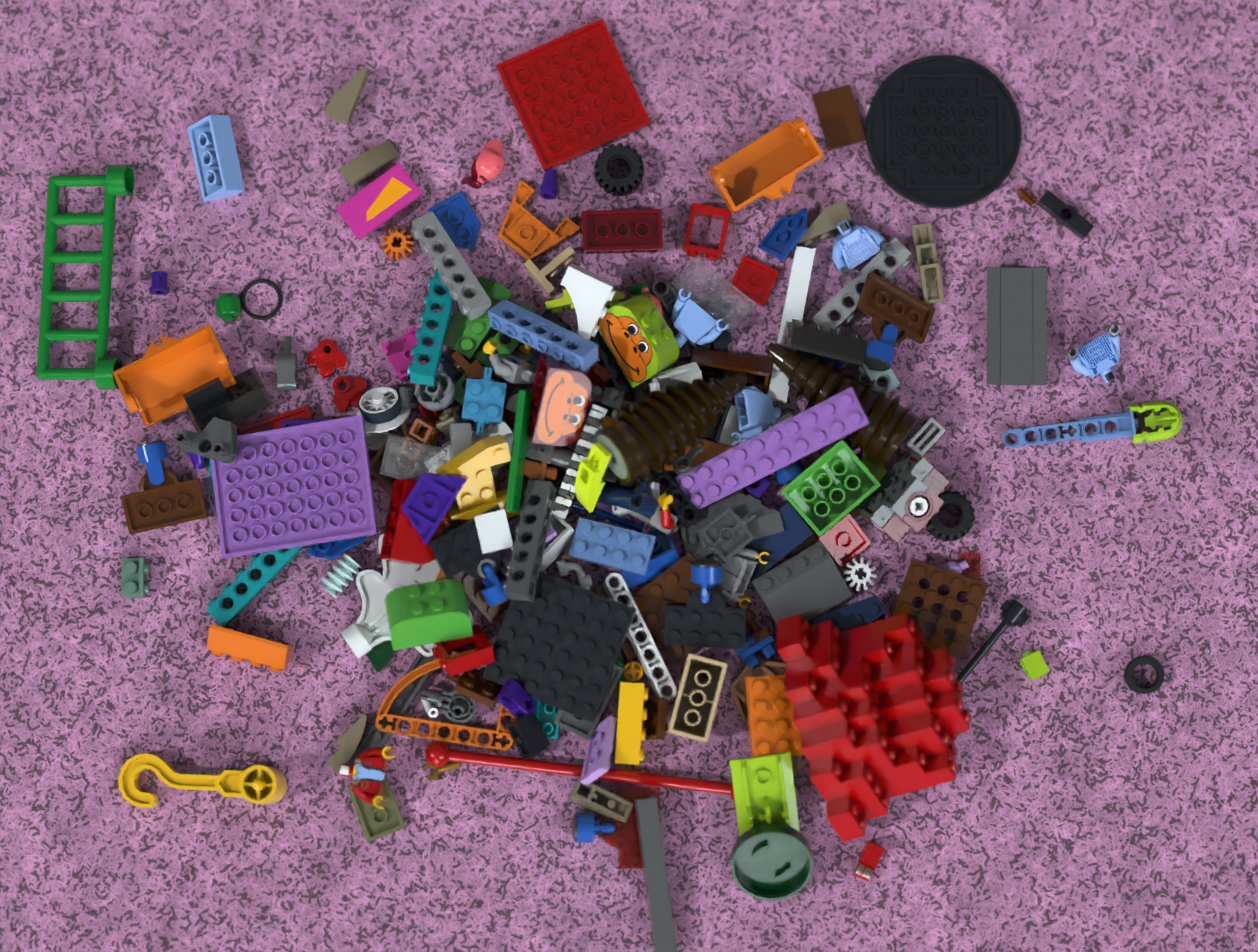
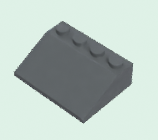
M821 541L752 581L755 591L777 626L778 620L800 614L804 621L810 622L852 597L849 588Z

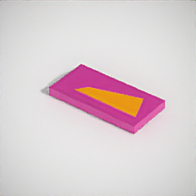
M397 163L337 207L336 211L360 241L423 194L400 163Z

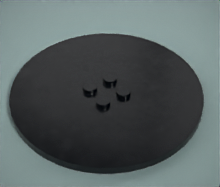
M932 55L904 64L890 74L880 85L867 112L865 138L867 150L874 168L882 180L898 195L924 207L955 209L984 199L1004 182L1013 169L1019 154L1021 121L1010 92L988 69L962 57Z

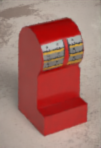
M867 841L853 875L869 882L885 849Z

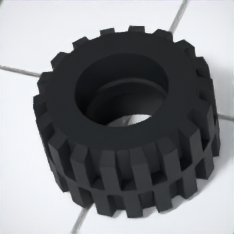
M618 143V146L611 144L610 148L607 149L605 147L602 149L603 152L597 156L595 161L596 181L599 183V187L603 188L607 194L610 192L612 196H616V194L625 196V193L629 195L642 182L644 172L642 157L640 154H637L635 148L632 150L630 145L626 144L625 147L622 146V143ZM621 160L628 163L631 167L630 174L624 179L611 177L607 169L612 162Z
M951 490L938 495L944 501L941 507L948 504L954 506L959 511L960 521L956 526L949 528L940 523L938 513L934 514L925 528L929 530L928 533L935 536V539H941L944 542L955 541L965 536L972 528L973 521H975V509L971 506L972 502L966 499V495L959 494L960 492H952Z

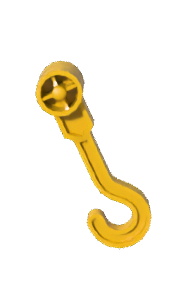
M148 753L138 754L127 760L121 768L118 778L119 790L124 799L130 804L142 808H154L159 802L156 794L144 792L139 786V776L146 769H151L162 782L172 788L219 791L223 797L245 798L247 801L255 804H275L283 798L287 790L286 777L283 772L275 767L256 765L251 766L245 771L224 770L220 775L180 774L161 756Z

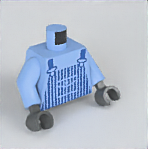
M843 220L836 225L841 234L834 238L835 244L832 250V260L838 271L842 272L841 279L843 282H846L845 274H849L851 279H853L854 274L851 269L879 252V247H882V251L886 256H889L885 251L886 247H891L894 250L892 243H886V240L876 230L868 226L855 224L850 227L847 220Z
M1114 322L1115 327L1111 329V326L1107 324L1106 329L1110 333L1109 335L1106 333L1079 349L1070 345V353L1064 349L1063 354L1069 357L1073 369L1091 378L1101 374L1105 383L1114 380L1116 376L1111 367L1119 363L1121 345L1119 337L1120 325Z

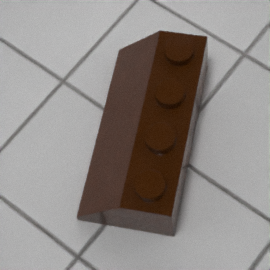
M700 348L693 349L691 363L696 362L698 364L704 382H707L709 378L720 379L723 376H729L736 372H743L748 379L745 386H755L764 394L767 393L772 360Z

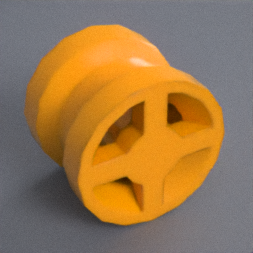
M629 662L625 665L624 676L626 680L636 682L641 679L643 668L639 663Z

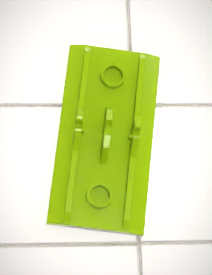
M790 751L751 758L730 759L739 837L755 826L768 823L783 824L800 832Z

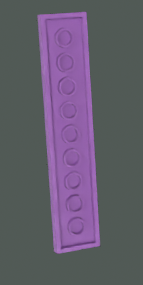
M850 387L692 468L688 474L679 475L675 478L682 492L699 511L870 424V421L853 387Z

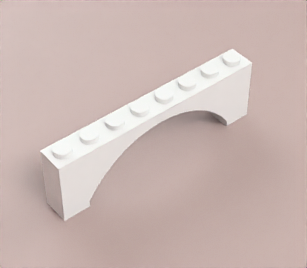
M571 263L561 285L566 287L575 306L578 335L590 340L591 336L595 337L600 326L597 325L599 318L603 319L608 310L605 307L607 301H612L616 292L613 289L615 283ZM533 387L523 389L532 391ZM518 394L513 395L508 400L505 409L516 413Z

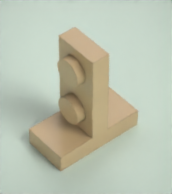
M571 246L567 247L541 270L530 259L524 263V268L550 297L556 291L547 278H554L560 272L558 270L560 267L571 264L574 261L575 251Z

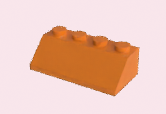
M212 624L209 627L207 649L212 650L211 654L223 657L225 653L231 655V660L242 662L243 659L250 660V665L260 668L262 664L270 666L269 670L278 673L281 672V669L287 670L293 647Z

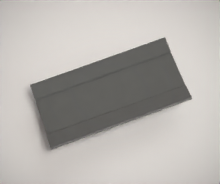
M987 266V384L1047 385V267L1006 268Z

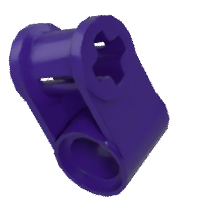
M507 680L497 697L498 701L515 717L521 716L523 713L531 714L536 708L535 700L514 680Z

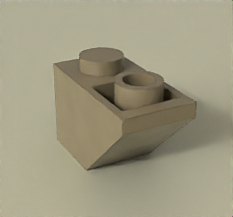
M452 404L444 409L435 424L437 429L449 439L450 424L462 423L463 408L461 404L456 406Z

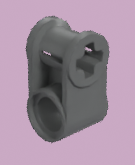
M658 279L653 283L652 294L659 299L662 308L671 317L673 303L676 302L679 293L665 279ZM658 284H662L665 286L666 291L660 294L656 292L655 287Z

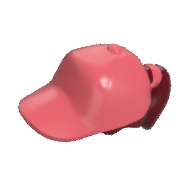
M491 140L485 144L471 166V176L464 177L461 181L462 184H467L476 189L480 188L485 181L495 179L500 175L505 166V161L502 157V142Z

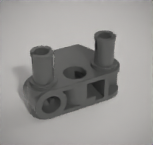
M214 417L200 434L184 429L175 433L178 437H174V441L178 444L177 449L226 464L234 463L238 459L237 425L232 422Z

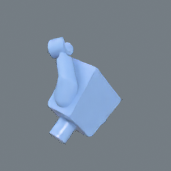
M683 286L679 291V297L673 306L671 316L673 329L677 332L675 339L678 342L679 349L686 341L693 346L713 342L723 330L730 327V323L725 327L722 325L725 317L716 321L689 298L693 293L692 290L688 295L684 293L685 286Z
M745 386L734 396L739 430L743 431V434L738 432L732 433L730 438L737 437L739 441L733 442L731 445L737 446L741 440L746 439L747 441L765 432L781 416L780 408L773 407L772 397L764 394L755 386Z

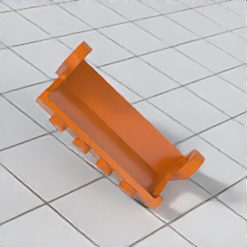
M798 117L792 122L790 120L785 121L706 172L729 210L736 212L760 196L774 200L783 198L784 195L781 194L783 191L790 194L796 173L822 158L824 154L801 117Z
M210 324L180 339L160 336L161 345L157 346L156 341L152 340L142 358L112 372L131 413L139 410L147 428L188 408L189 406L183 394L217 377L220 378L225 389L236 384L235 378L228 366L230 363Z

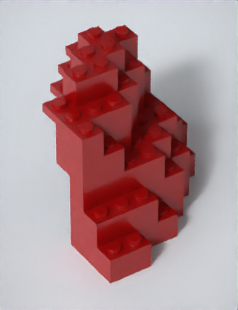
M906 613L840 632L839 628L835 627L831 620L809 626V623L804 621L800 614L778 620L777 651L786 663L785 694L793 704V722L802 734L801 750L810 761L809 777L826 801V818L843 842L866 836L867 820L887 815L888 805H890L889 798L956 780V771H958L955 760L957 755V748L955 746L956 734L970 730L972 716L969 709H965L961 698L963 686L960 681L957 682L953 671V666L955 665L954 657L948 653L945 647L931 651L930 647L925 645L922 634L917 632L915 622L910 620Z

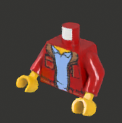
M393 746L385 748L372 747L360 752L358 757H355L354 765L341 764L340 776L351 777L350 786H352L353 792L362 801L372 804L379 809H384V807H381L380 802L388 800L382 797L381 794L387 761L396 757L390 755V750L396 749Z

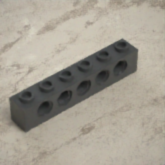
M528 480L527 487L524 488V503L520 507L519 524L516 525L517 536L512 544V559L508 563V578L503 586L504 593L511 600L534 601L557 491L551 481ZM540 500L537 505H534L536 501ZM533 519H536L534 523L530 524ZM532 537L531 541L526 543L527 539ZM528 556L527 560L522 562V559ZM524 575L523 579L518 581V578Z

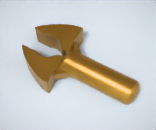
M451 761L441 767H435L427 763L423 770L432 767L437 769V771L433 775L425 776V778L439 781L441 772L459 768L461 763Z

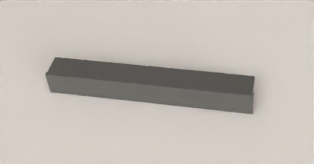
M654 795L634 797L654 952H677L657 798Z

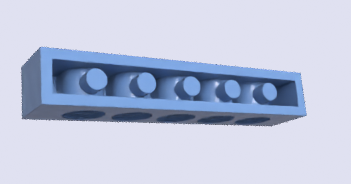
M504 298L488 311L489 326L515 338L542 353L548 354L558 361H564L571 367L580 369L583 373L599 360L598 344Z

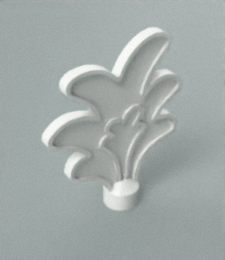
M382 534L378 539L380 553L384 534ZM382 559L383 575L375 570H364L357 575L356 585L362 597V611L356 623H353L340 633L358 659L371 651L376 645L391 640L385 606L386 595L399 587L435 581L440 571V567L435 559L427 564L413 565ZM469 610L471 625L473 626V617L471 611ZM434 643L414 647L424 657L433 656L432 648H434Z

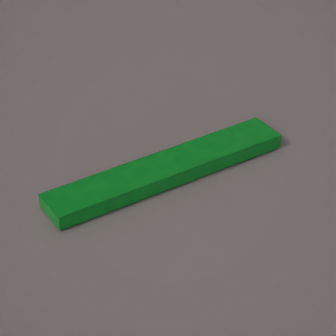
M523 390L518 391L505 508L506 511L515 513L520 511L532 393Z

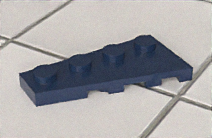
M874 595L820 615L808 623L809 626L831 620L833 625L838 627L840 632L870 624L886 613L887 610L878 597Z

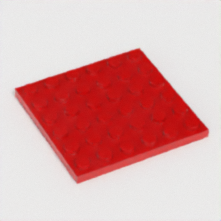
M599 19L496 65L497 71L544 171L651 124L603 19Z

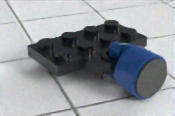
M496 505L479 515L499 511L501 509L499 505ZM474 518L427 543L445 579H449L464 570L471 578L483 581L485 587L481 589V592L489 606L494 607L510 599L504 593L503 588L504 582L508 577L499 579L496 575L502 561L500 550L482 553ZM509 526L512 542H515L516 538Z
M709 559L694 561L692 563L691 581L700 584V588L691 593L686 605L666 604L665 645L745 650L747 608L727 607L726 599L722 592L720 593L715 589V584L722 582V564L719 561Z

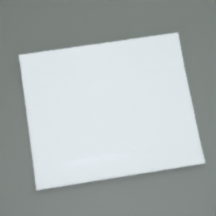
M505 509L474 516L483 554L512 547L513 542Z

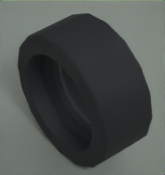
M1141 656L1134 658L1125 668V682L1136 693H1153L1164 682L1165 674L1163 667L1153 657ZM1142 663L1151 665L1156 673L1155 681L1147 687L1136 684L1132 676L1134 668Z

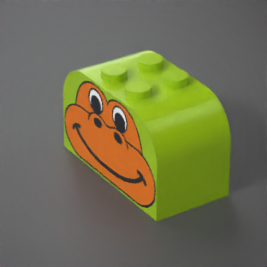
M634 295L608 309L603 319L599 318L597 323L600 326L599 332L632 388L672 366L678 360V342L672 330L665 322L662 313L649 297Z

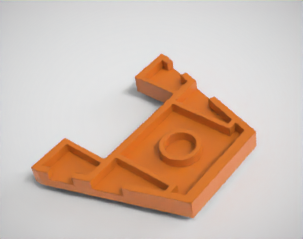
M520 180L498 238L528 261L577 233L580 227L566 216L554 232L523 208L535 193V190Z

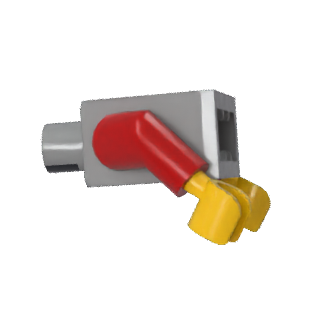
M641 481L635 484L634 489L639 487ZM666 493L657 499L659 505L653 515L645 516L634 511L629 513L667 535L670 533L674 534L679 528L678 523H676L678 518L671 514L668 507L673 502V497L671 495L667 496Z

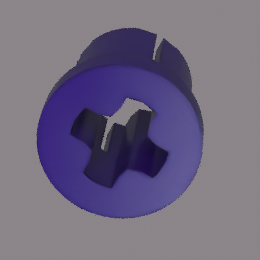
M160 271L152 272L149 293L153 295L169 294L167 272L161 271V275Z

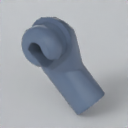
M442 353L439 363L440 371L457 379L461 372L452 367L450 357L446 353Z

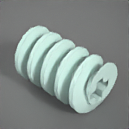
M345 553L343 554L345 561L337 560L340 567L333 565L334 573L327 571L326 573L329 578L321 577L322 586L335 598L338 597L336 590L343 592L341 585L348 587L347 579L353 581L352 573L358 575L360 573L358 567L362 568Z

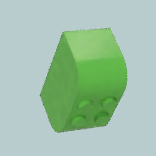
M444 579L399 587L389 592L385 597L393 650L473 636L465 587L460 581Z

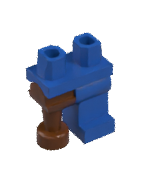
M749 610L746 614V624L752 633L746 635L745 650H733L743 664L746 663L754 670L761 665L757 657L763 652L766 658L770 660L777 655L774 647L773 638L765 628L759 627L754 620L756 615L752 610Z

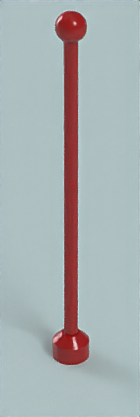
M433 741L425 750L427 762L435 767L444 766L448 761L581 777L584 766L450 749L443 741ZM609 768L606 773L598 777L601 780L731 795L732 800L735 802L733 783L612 768Z

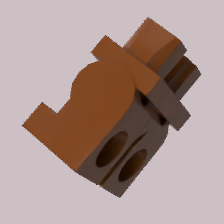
M429 417L424 419L416 418L409 431L411 435L406 437L399 451L415 461L422 459L423 456L425 458L428 457L441 432L435 425L436 421Z
M525 460L523 476H527L531 480L545 481L546 479L556 481L558 468L548 467V463L542 461L540 465L537 462Z

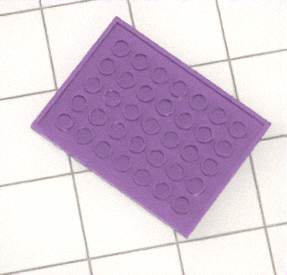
M363 415L237 436L239 456L234 463L226 464L210 459L223 559L378 534Z

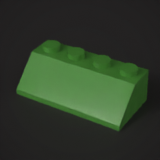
M480 276L478 278L479 283L491 300V308L503 298L508 301L512 300L513 293L485 277ZM459 308L448 325L444 346L454 352L458 351L465 359L472 362L473 357L493 330L489 326V314L486 313L470 321L467 315L464 316Z

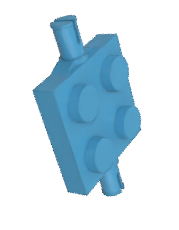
M484 367L483 379L467 378L462 419L476 422V435H479L481 428V436H484L485 424H502L507 383L491 380L493 370L491 367H489L488 375V367Z

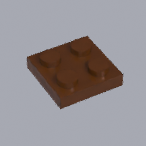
M648 699L646 701L645 739L665 740L668 732L666 716L669 713L667 699Z

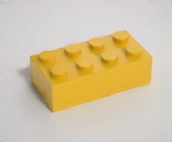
M620 682L615 763L639 765V761H644V749H640L641 741H645L646 729L642 728V721H646L647 708H643V701L648 700V688H644L645 683Z

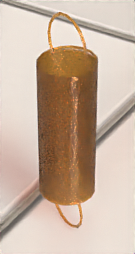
M1022 187L1017 190L1016 193L1030 207L1036 203Z

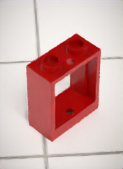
M692 202L683 252H686V255L690 257L706 256L705 259L710 261L721 259L731 211ZM695 215L724 221L718 250L689 244Z
M478 624L472 626V637L434 643V648H432L433 656L439 660L442 671L445 670L449 677L495 662L493 647ZM472 644L476 646L475 649L452 657L448 655V652Z

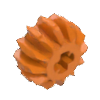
M395 227V233H392V230L389 229L388 233L390 236H382L385 241L381 242V247H386L383 253H389V259H393L395 255L397 261H400V255L407 259L408 257L405 252L412 253L413 250L410 247L415 245L414 241H409L412 239V235L407 234L406 229H403L400 233L399 227ZM396 240H398V242H400L401 244L399 248L395 246L394 242Z

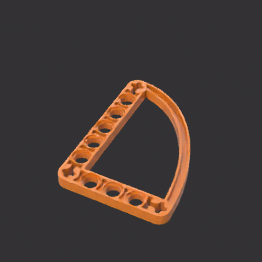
M438 659L425 663L402 677L384 697L377 713L376 727L382 732L497 750H508L513 744V739L508 729L501 724V719L506 715L512 717V719L517 718L501 703L496 731L387 714L396 696L408 684L427 672L440 668ZM387 717V721L393 722V718H398L395 724L396 730H391L393 727L391 725H386V728H382V724L378 723L379 720ZM400 721H409L410 729L404 732L401 731L398 727ZM422 723H427L430 726V731L426 735L421 734L418 730L419 725ZM442 726L450 729V734L446 738H442L438 734L439 728ZM462 729H466L470 733V737L466 741H462L458 737V733ZM482 732H486L490 736L486 744H482L478 740V736ZM492 734H497L495 738L502 739L503 735H505L506 739L509 740V744L501 747L500 742H495V746H491L493 741Z

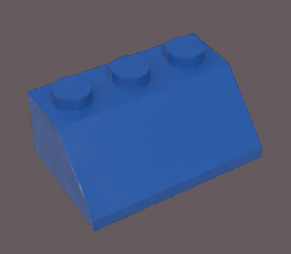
M658 530L647 533L648 535L656 536V542L646 576L619 570L628 589L657 578L680 560L677 549L669 534H664Z

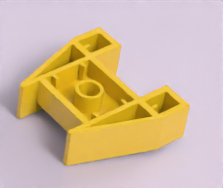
M501 434L481 439L436 469L437 474L467 477L466 482L454 500L455 505L450 506L447 511L451 519L470 520L496 505H499L501 510L506 508L508 489L495 492L490 466L511 460L508 444ZM505 510L507 518L520 515V511L515 513Z

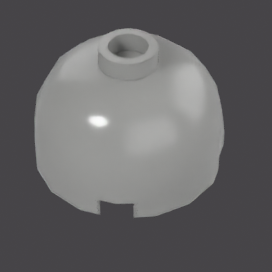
M437 371L434 387L423 384H416L415 396L418 402L427 410L442 411L448 408L455 399L456 388L453 380L443 371Z

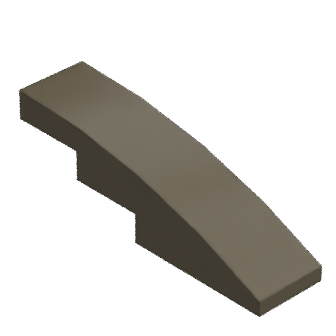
M931 222L912 224V239L923 300L927 304L944 302L940 266L937 261Z

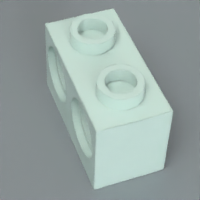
M862 359L859 360V366L857 367L859 373L862 372V377H866L868 382L875 379L874 389L881 391L888 387L887 392L900 384L891 368L886 371L870 370ZM884 379L887 382V386L879 387L877 380Z

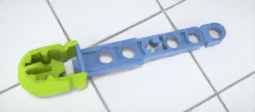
M1168 401L1145 402L1140 406L1138 404H1129L1127 412L1084 417L1079 418V421L1027 427L1023 431L1021 428L1011 429L1004 433L1002 441L1008 448H1017L1024 445L1034 446L1082 440L1083 443L1130 437L1134 444L1142 443L1143 440L1147 442L1166 440L1175 436L1181 429L1182 415L1180 410ZM1160 410H1165L1163 412H1160L1159 416H1154V414L1158 413ZM1146 411H1152L1148 417L1144 418L1145 427H1150L1152 430H1155L1156 426H1162V428L1151 433L1145 431L1136 434L1135 428L1139 427L1138 419H1134L1133 413L1142 414ZM1112 421L1115 423L1116 429L1114 432H1108L1105 429L1106 422ZM1087 424H1093L1096 427L1094 434L1089 435L1086 433L1085 426ZM1069 426H1071L1073 430H1076V432L1073 434V437H1070V435L1067 433L1062 434L1063 438L1060 439V430L1058 427H1062L1061 431L1068 430ZM1047 429H1054L1056 431L1055 439L1051 440L1046 437L1045 432ZM1028 431L1036 433L1037 438L1034 442L1027 441L1025 436ZM1013 433L1016 435L1017 441L1015 444H1008L1006 442L1008 434Z

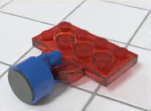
M619 787V797L633 804L634 797L654 795L657 798L660 820V787ZM633 805L625 823L603 815L601 820H594L593 812H575L573 814L572 837L575 843H593L594 835H600L605 843L619 848V869H643L635 805Z

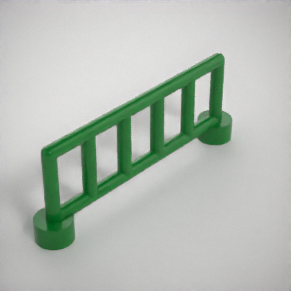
M129 164L109 165L106 175H53L48 179L37 357V377L40 380H95L100 390H119L112 372L122 368L123 364L120 358H107L116 196H131L133 193L134 172ZM105 186L103 213H58L60 187ZM57 225H103L101 251L56 252ZM100 263L99 290H54L55 264ZM53 302H98L97 329H51ZM51 341H96L95 368H49Z

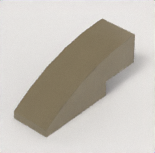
M387 140L354 158L339 168V170L352 188L400 157V154L392 143Z
M363 714L336 741L341 748L327 763L338 774H340L341 764L349 763L363 740L369 718L367 714Z

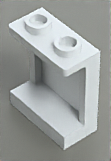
M696 362L659 372L651 377L652 383H649L650 391L657 390L662 392L665 386L671 385L676 387L680 381L690 384L694 379L703 381L702 373Z

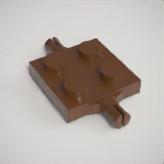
M469 670L460 676L455 675L449 677L447 674L446 679L456 683L455 692L490 708L494 703L499 702L497 697L503 686L483 678V675L478 671Z

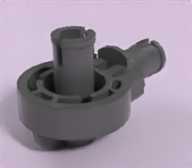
M423 687L420 700L437 704V710L443 712L449 720L456 723L469 721L473 718L477 709V701L472 700L473 703H471L470 698L467 699L466 696L455 692V688L452 690L444 688L443 692L441 691L440 693Z

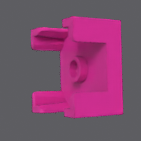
M416 326L408 329L407 334L395 341H387L381 345L402 382L410 378V374H407L409 362L413 363L414 357H411L413 345H417L418 342L416 340ZM424 360L421 361V363L425 364L428 363V361Z

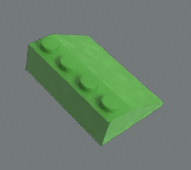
M841 439L780 492L814 532L821 537L881 484Z

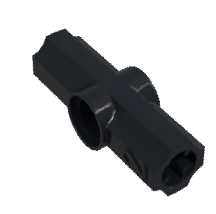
M1048 190L1037 203L1039 207L1055 218L1058 224L1065 226L1081 240H1084L1094 227L1076 213L1071 205H1066ZM1061 212H1068L1070 218H1062Z

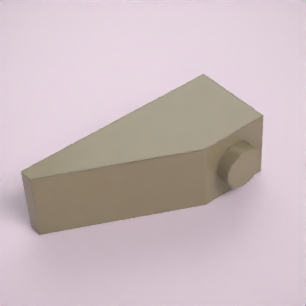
M363 67L334 93L330 101L327 100L324 106L327 119L349 126L370 73L367 67Z
M579 777L568 800L586 809L624 823L626 822L634 805L633 803L592 783L585 785L580 782L581 778Z

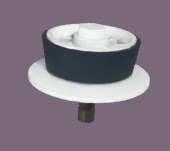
M380 386L368 390L359 398L357 404L359 410L356 416H364L366 432L381 433L387 431L391 433L392 429L397 428L407 420L411 409L401 408L400 393L397 389L390 386Z

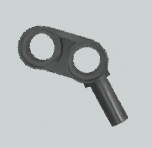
M290 336L284 337L283 352L276 354L275 358L277 391H298V384H296L298 383V374L295 373L297 371V354L291 353L292 338Z

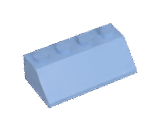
M209 115L187 127L203 202L235 196L245 191L229 115Z

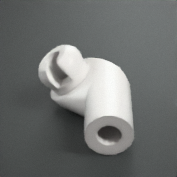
M421 700L426 713L432 718L436 717L438 710L431 702Z

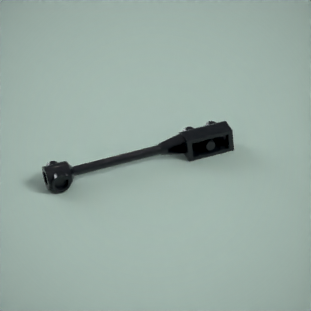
M1012 599L1011 601L1006 600L999 609L1002 610L1000 614L1002 622L957 676V682L960 681L962 684L1008 626H1018L1020 628L1030 617L1027 613L1028 610L1021 603Z

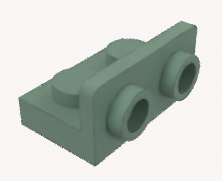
M122 558L121 598H146V594L150 593V582H147V574L150 573V562H147V558Z

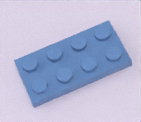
M579 517L568 556L646 576L656 536Z

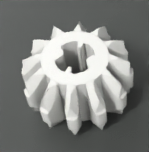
M861 557L858 564L856 558L852 559L853 565L850 563L846 564L850 571L844 570L843 574L849 575V577L844 579L845 582L852 581L848 586L849 588L856 584V591H860L861 585L864 590L868 589L866 583L871 586L874 585L870 578H877L876 574H871L872 571L876 570V567L869 569L870 560L864 564V558ZM859 569L865 574V577L863 576L861 579H858V575H855V571L858 572Z

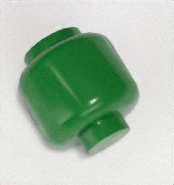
M222 293L215 300L216 316L224 319V322H235L236 318L241 316V300L238 296H235V293Z

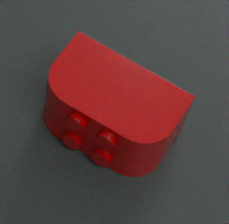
M409 479L394 480L379 559L408 565L427 564L435 559L429 546L422 541V537L401 509L417 481ZM447 512L428 542L445 534L443 533L444 526L447 525L449 519Z

